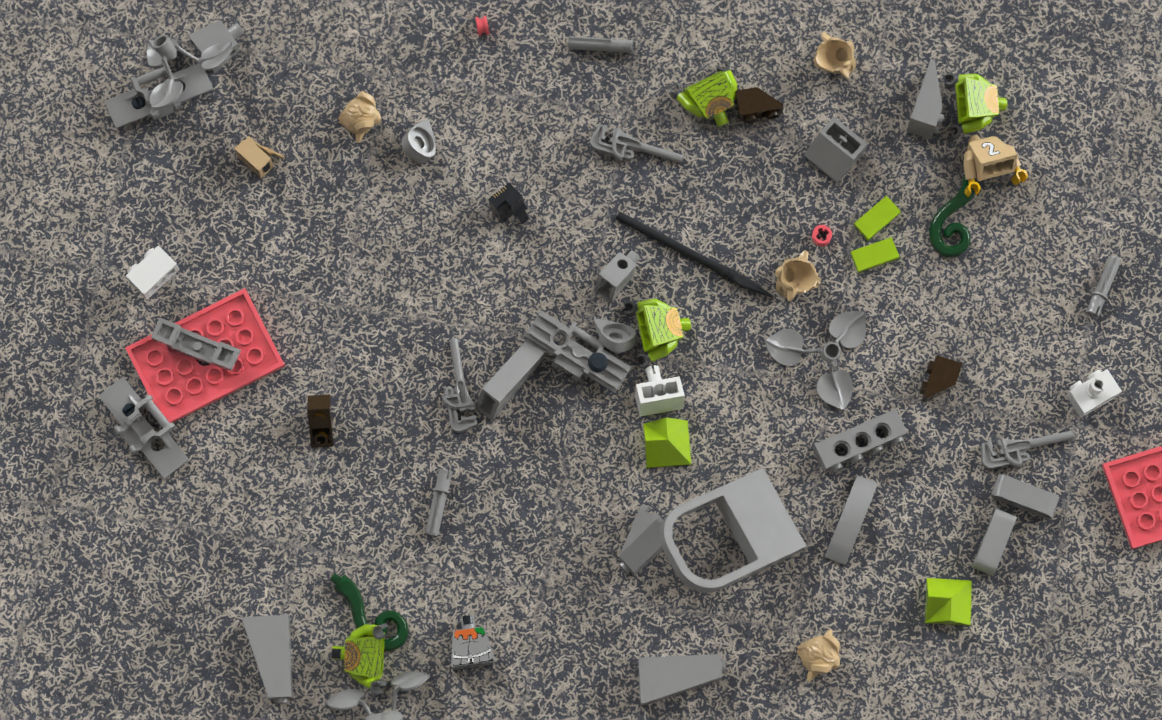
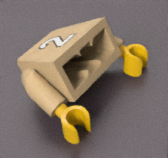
M978 135L970 137L963 161L965 179L969 183L965 188V195L967 197L971 195L970 188L975 190L976 196L980 192L981 186L975 182V179L982 181L1015 172L1011 176L1012 183L1014 185H1018L1020 181L1023 183L1027 179L1028 174L1024 169H1020L1021 163L1015 148L1005 144L995 136L981 139Z

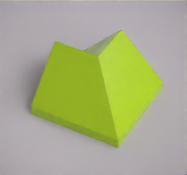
M666 417L643 424L646 468L691 465L687 420Z
M926 578L925 623L970 626L972 581Z

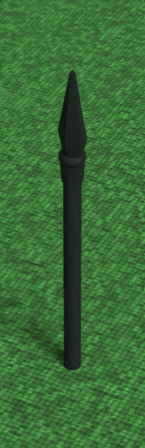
M620 211L617 214L616 219L710 268L720 276L727 277L728 281H733L740 287L773 297V295L746 275L736 273L735 269L709 259Z

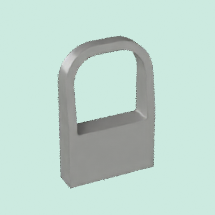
M763 468L676 507L663 520L660 528L661 546L675 573L685 585L703 593L721 590L798 554L806 547L805 542ZM716 503L749 564L718 579L707 580L696 576L689 570L673 541L672 528L676 519Z

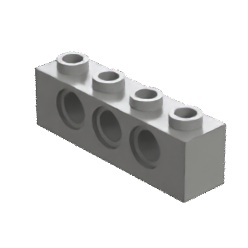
M894 409L816 443L813 450L824 473L829 470L831 473L841 470L843 468L842 465L847 462L855 464L864 459L863 455L868 453L875 455L884 450L883 447L888 444L896 446L902 443L907 431L897 410ZM882 429L886 432L887 437L881 439L877 437L875 431ZM862 438L866 441L867 446L858 447L855 440ZM842 447L846 450L847 454L845 456H838L835 453V448Z

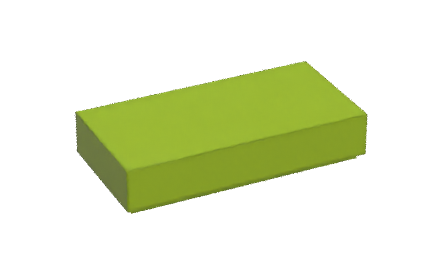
M885 196L858 219L853 226L869 241L901 214V211Z
M892 237L850 252L857 273L900 258Z

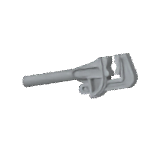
M602 124L598 125L590 139V147L594 151L611 155L620 163H622L623 159L631 161L635 151H641L678 163L682 162L684 156L642 143L625 134L619 128L613 129V137L610 138V142L607 144L605 143V135L608 126Z
M453 338L449 340L456 385L454 390L450 386L446 387V396L442 397V401L445 407L448 408L452 430L456 433H462L477 427L478 424L476 415L469 417L461 416V420H458L457 412H460V414L475 412V406L465 383L458 339Z
M1072 431L1029 440L998 439L996 446L999 448V457L1001 458L993 459L996 456V452L993 451L992 442H985L981 444V463L988 470L1006 466L1021 468L1022 464L1030 458V455L1025 453L1030 448L1072 440L1074 435Z

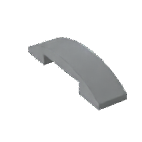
M163 318L159 319L151 336L153 340L180 353L231 371L241 352L238 348L223 342L218 343L183 329L180 325Z
M859 475L856 476L824 556L825 558L844 566L846 565L878 483Z

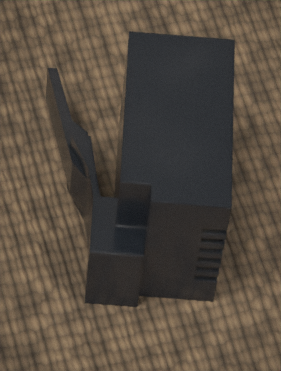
M510 182L488 199L491 212L502 224L512 216L515 218L518 216L521 224L529 220L525 212L527 207L523 196Z

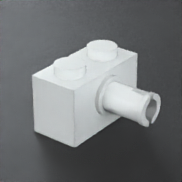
M158 245L155 249L151 248L147 251L144 259L139 264L132 265L126 277L148 300L179 271V267Z
M654 365V371L652 366L646 368L645 371L649 382L636 384L635 399L640 417L684 409L685 395L680 376L662 380L659 366Z
M1108 369L1103 372L1097 370L1088 376V381L1084 383L1078 381L1069 387L1070 391L1066 396L1080 418L1118 397L1122 392Z

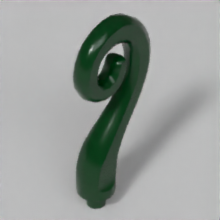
M965 174L963 175L959 192L938 210L930 224L929 238L931 245L944 257L959 256L967 250L970 244L969 230L961 223H951L944 230L946 238H950L955 232L961 235V241L958 245L948 246L941 239V228L944 221L971 201L975 195V190L970 188L971 195L969 197L965 195V188L969 185L968 180L965 179Z
M334 573L329 580L336 585L334 590L349 602L356 629L367 624L363 599L359 588L346 575L340 577ZM388 610L379 614L374 625L385 624L387 620H393L397 625L396 635L392 639L385 640L384 651H392L401 647L408 637L409 630L405 618L400 613ZM383 628V632H385V634L387 633V629Z

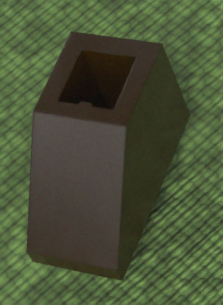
M758 87L735 91V103L739 122L754 123L759 118L764 117L769 120L775 119L783 113V103Z
M936 355L934 361L930 360L926 373L930 374L928 381H923L919 394H923L921 401L927 402L952 390L956 385L962 363Z
M330 394L308 396L307 413L311 448L333 447Z

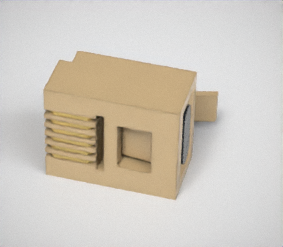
M250 136L235 148L237 157L261 179L274 167L268 155H275L283 160L285 159L283 155L259 145Z

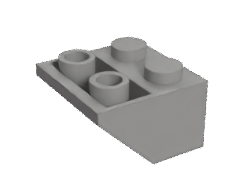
M833 117L817 135L804 154V157L834 182L838 183L865 153L867 143Z

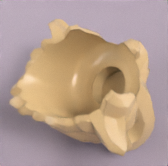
M822 32L821 36L824 42L818 46L817 54L813 59L814 65L817 68L834 74H841L844 78L849 79V74L856 68V61L853 55L855 50L854 44L851 41L845 42L844 39L832 38L826 32Z
M363 90L347 104L338 117L339 123L345 126L348 132L355 134L357 143L361 142L364 134L368 133L374 124L381 122V116L376 109L373 96L365 93Z
M806 250L799 257L785 259L782 266L778 267L775 271L777 277L776 292L787 298L788 302L792 301L796 294L808 292L818 288V285H820V277H818L814 264L807 261L809 252Z
M832 629L828 630L823 636L811 638L797 647V653L801 658L802 665L809 670L807 675L808 681H812L818 674L828 673L831 669L836 670L840 666V657L838 655L840 642L832 636Z

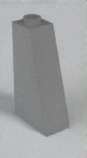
M527 339L482 388L475 408L493 421L544 360L547 350Z
M289 615L242 617L270 701L274 700V704L288 703V699H293Z
M721 654L638 658L640 706H646L721 680L722 674H726L725 660H721Z

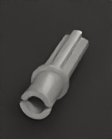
M570 36L568 39L569 49L608 51L610 54H613V52L632 54L633 52L632 39Z
M1112 255L1108 258L1096 290L1091 293L1092 298L1085 312L1088 316L1099 318L1101 309L1108 300L1107 294L1121 263L1120 258Z
M447 469L438 470L436 485L432 489L434 495L425 531L430 536H438L447 494H450L448 490L453 471H448Z

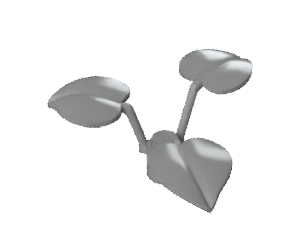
M161 35L155 40H149L147 46L148 64L152 68H158L164 64L169 76V82L159 84L151 92L149 101L152 109L171 105L180 97L183 91V84L180 81L174 82L167 62L176 58L177 51H180L199 64L202 63V68L210 71L221 67L227 61L233 49V43L226 42L210 46L202 52L201 58H197L181 48L176 40L169 39L167 35Z
M849 311L836 316L829 325V333L836 340L825 344L822 348L803 350V338L799 332L793 329L780 330L766 339L765 344L768 353L776 362L784 366L798 364L801 358L800 353H820L824 361L830 362V374H824L818 379L816 385L817 393L825 403L840 410L846 408L852 396V379L845 370L833 372L835 359L841 354L839 342L843 347L849 349L856 348L863 342L866 335L865 312Z
M408 671L396 675L391 680V685L395 686L393 689L391 711L372 714L363 700L365 692L358 689H347L334 694L326 701L325 706L335 710H348L361 704L368 715L364 720H402V713L395 711L398 691L400 689L409 691L419 687L430 678V674Z

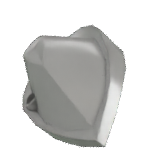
M429 119L419 122L402 137L401 145L407 156L420 163L427 162L436 153L435 138Z
M594 318L593 322L600 340L607 349L615 354H621L635 346L637 341L636 331L632 327L614 321Z

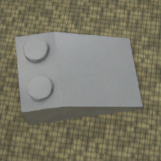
M930 59L906 132L931 140L933 133L938 134L944 115L940 114L943 106L936 64L933 59Z

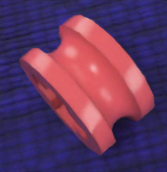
M483 16L482 19L475 17L478 36H481L483 33L489 35L487 17Z
M826 225L815 227L812 233L813 242L818 246L829 244L832 238L831 229ZM818 231L827 233L826 240L822 241V238L820 240L817 238Z

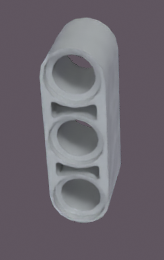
M1002 474L997 476L991 493V497L998 501L1045 519L1053 518L1059 501V496Z
M995 508L972 568L994 576L1014 527L1016 516Z

